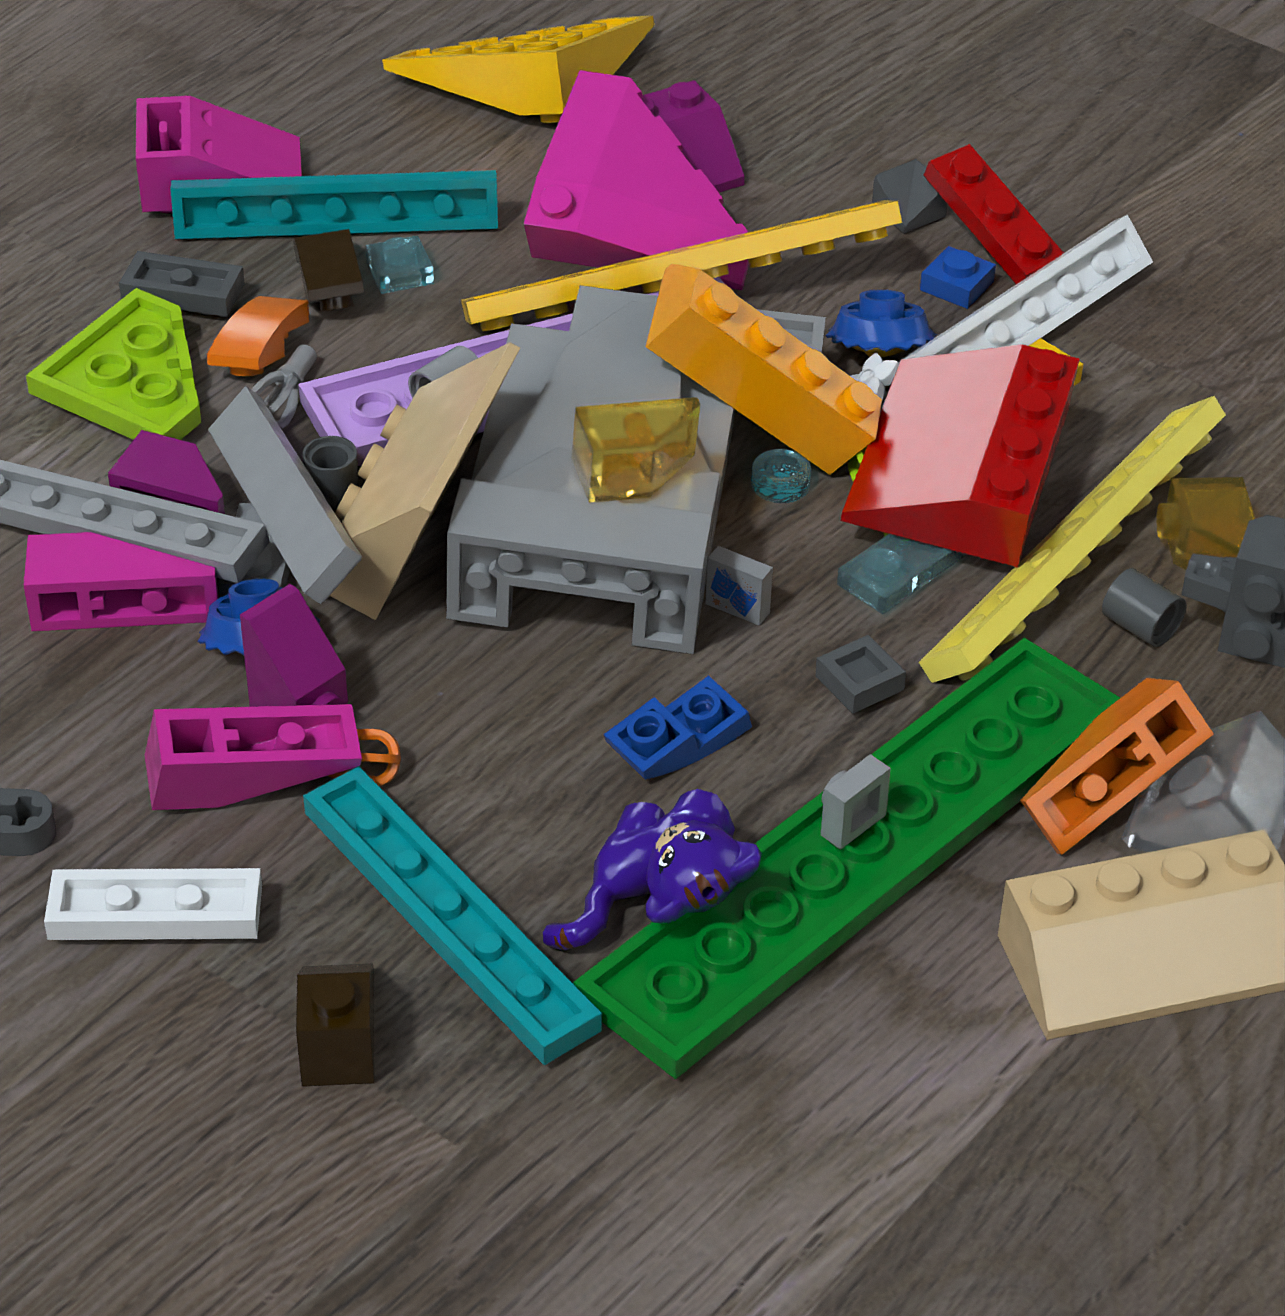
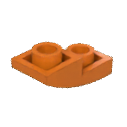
M257 296L250 300L223 326L207 353V364L230 367V374L236 376H255L264 373V367L285 357L284 339L289 337V332L309 323V300Z

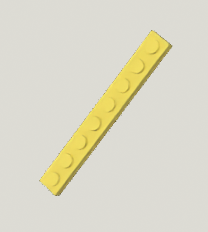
M1215 396L1172 411L1019 563L1018 567H1014L918 662L932 683L956 675L962 681L968 680L993 661L990 653L997 646L1003 645L1020 635L1026 628L1023 620L1030 613L1051 603L1059 595L1056 586L1062 580L1068 579L1085 569L1091 562L1088 554L1094 548L1102 546L1115 538L1122 531L1119 523L1125 517L1138 512L1152 501L1153 497L1150 491L1155 486L1169 481L1180 473L1183 469L1180 461L1185 456H1189L1206 446L1212 440L1209 432L1226 416Z

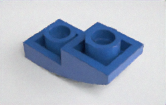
M708 675L666 707L653 697L607 731L604 737L606 742L646 780L668 774L699 761L735 740L749 730L752 724L749 712Z

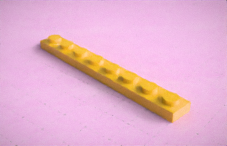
M883 200L461 299L465 320L470 324L480 322L482 331H490L510 326L511 323L514 324L513 314L534 310L535 317L538 319L568 312L567 302L577 299L580 285L621 291L620 289L641 284L643 293H650L660 290L664 271L671 264L699 268L710 277L715 278L729 274L727 264L746 259L749 261L750 268L781 262L780 251L801 247L803 255H811L835 249L833 239L854 234L855 243L884 238L888 236L887 226L902 223L898 201Z

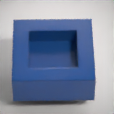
M948 246L921 273L920 291L968 309L994 282L996 264L976 257L968 251Z

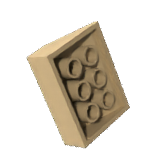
M509 342L420 387L407 409L396 404L380 434L381 437L389 440L387 445L383 448L375 443L373 444L357 474L366 480L362 488H359L351 483L335 512L337 518L343 520L341 524L362 558L331 593V597L374 620L377 619L462 463L520 347Z

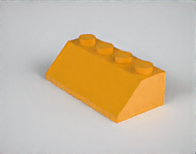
M671 264L665 269L646 348L829 475L876 439L882 398L877 396L869 386L856 381L832 364L820 351L811 349L783 329L775 319L759 312L738 297L729 286L717 282L701 269L678 264Z

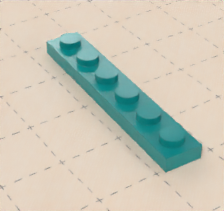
M496 170L172 180L170 187L175 239L315 235L349 229L350 233L498 229Z
M359 766L303 795L305 814L543 1065L548 1064L602 1031V1013Z

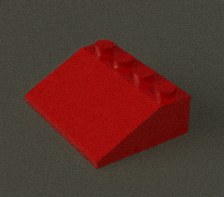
M1023 344L901 359L880 412L876 439L866 448L844 505L841 521L1018 567L1068 413L1080 359L1059 354L1052 350L1039 349Z

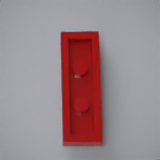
M970 144L928 162L923 176L1015 284H1018L1064 254L1060 247Z

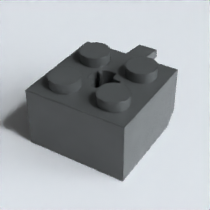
M1265 515L1248 522L1237 557L1223 558L1193 553L1186 569L1182 596L1211 605L1225 612L1218 646L1219 652L1285 668V519Z

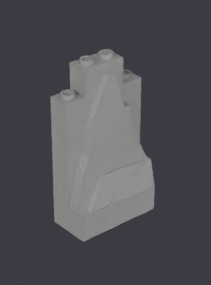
M580 285L569 331L511 323L506 344L511 342L520 347V350L489 409L472 480L461 479L447 532L446 619L508 627L512 612L513 586L635 603L632 633L633 646L694 654L707 579V561L711 555L736 410L645 347L658 296Z

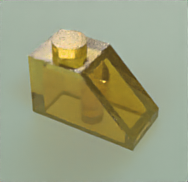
M698 398L575 407L571 459L588 502L651 497L695 456L700 413Z
M1243 477L1171 478L1167 503H1159L1157 508V533L1159 539H1167L1173 564L1186 570L1193 553L1223 558L1237 557L1248 522L1255 519Z

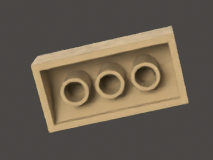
M1266 830L1006 880L998 937L1046 1040L1284 991L1285 864Z

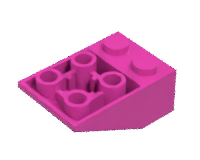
M192 96L137 98L136 165L142 212L159 211L162 213H172L170 191L172 180L302 176L300 137Z

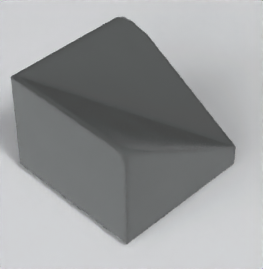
M917 159L881 172L874 178L872 203L883 200L898 201L902 223L895 224L894 226L903 233L946 217L947 203L923 176L926 166Z

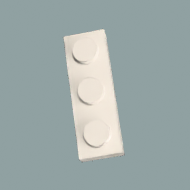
M260 868L53 869L44 919L47 940L257 939L262 895Z

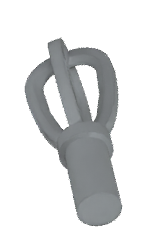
M308 345L298 346L285 365L280 366L277 371L265 375L251 388L252 391L259 395L267 386L274 382L276 383L275 388L263 400L271 414L288 398L282 416L276 421L281 430L292 420L299 400V384L304 383V377L317 359L315 350Z

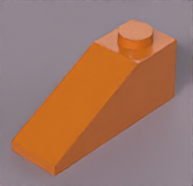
M1145 678L1098 715L1020 801L1056 853L1063 855L1213 736L1214 733L1179 681Z

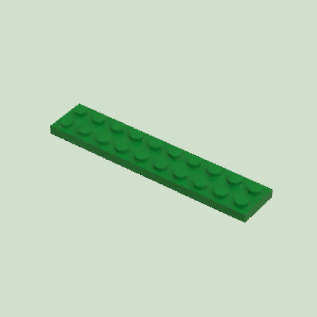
M1024 637L871 754L891 768L886 815L840 850L821 836L823 792H821L754 843L762 853L758 870L750 879L739 883L724 901L706 912L685 913L671 923L659 924L651 922L576 979L573 984L602 1013V1023L676 1080L1020 802L1092 721L1119 700L1120 697Z

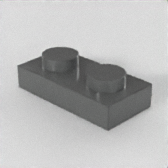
M137 251L119 282L121 299L135 288H138L179 305L181 310L198 312L203 315L227 317L245 283L243 266Z

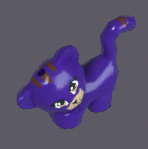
M700 789L688 791L679 797L674 808L666 815L655 803L638 802L629 804L625 807L616 830L608 837L594 861L593 885L585 897L584 913L574 922L547 925L543 931V943L552 949L568 950L586 945L606 928L610 909L614 901L644 896L649 893L651 895L646 903V916L654 923H671L685 913L706 912L724 901L739 883L750 879L760 866L762 853L756 844L736 841L733 838L735 828L728 809L717 794Z

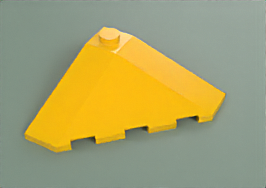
M653 16L606 18L593 20L589 24L569 27L566 32L565 26H556L526 31V34L504 37L500 39V42H498V37L495 36L458 42L459 45L432 50V53H430V48L428 47L409 50L383 59V67L386 71L517 115H540L542 123L559 122L579 70L614 75L654 27Z

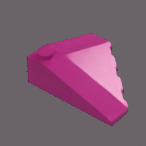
M579 70L536 177L526 213L524 228L531 257L598 268L747 233L748 230L742 223L736 224L722 206L724 204L722 196L701 169L695 170L681 152L683 151L682 144L661 116L655 117L642 101V91L632 78ZM748 259L727 264L729 274L719 276L725 285L731 289L743 290L749 265Z

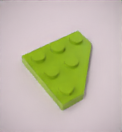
M138 288L131 291L26 375L29 394L133 440L141 430L182 440L201 423L200 405L193 378L188 343L184 332L181 307Z

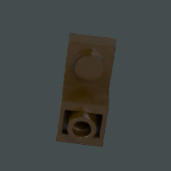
M344 229L294 238L293 246L296 262L300 264L306 300H309V303L319 302L321 312L353 307L352 296L363 294L365 291L350 230Z

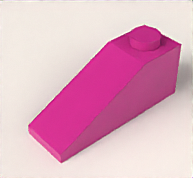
M93 532L28 535L24 591L31 631L205 623L209 606L219 598L216 571L213 566Z
M352 704L154 709L145 750L152 810L219 808L358 767L362 760Z

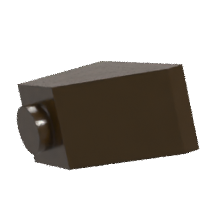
M373 963L303 966L297 974L296 1036L302 1087L374 1083Z

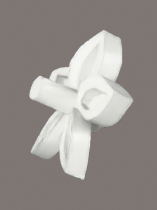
M875 352L866 360L862 371L859 374L851 375V377L869 386L883 401L888 394L885 391V386L892 384L899 363L894 360L884 361Z

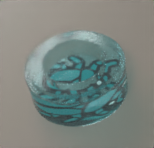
M788 449L769 450L760 454L752 464L751 486L753 491L764 500L774 503H790L803 498L810 489L811 465L806 458L795 451Z

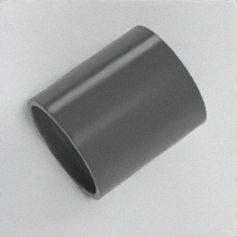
M323 436L310 441L304 447L302 453L303 464L335 513L350 484L352 483L359 487L357 449L346 438Z
M1129 568L1123 571L1109 587L1103 600L1102 613L1153 647H1159L1166 643L1179 628L1186 613L1187 603L1185 599L1135 568Z

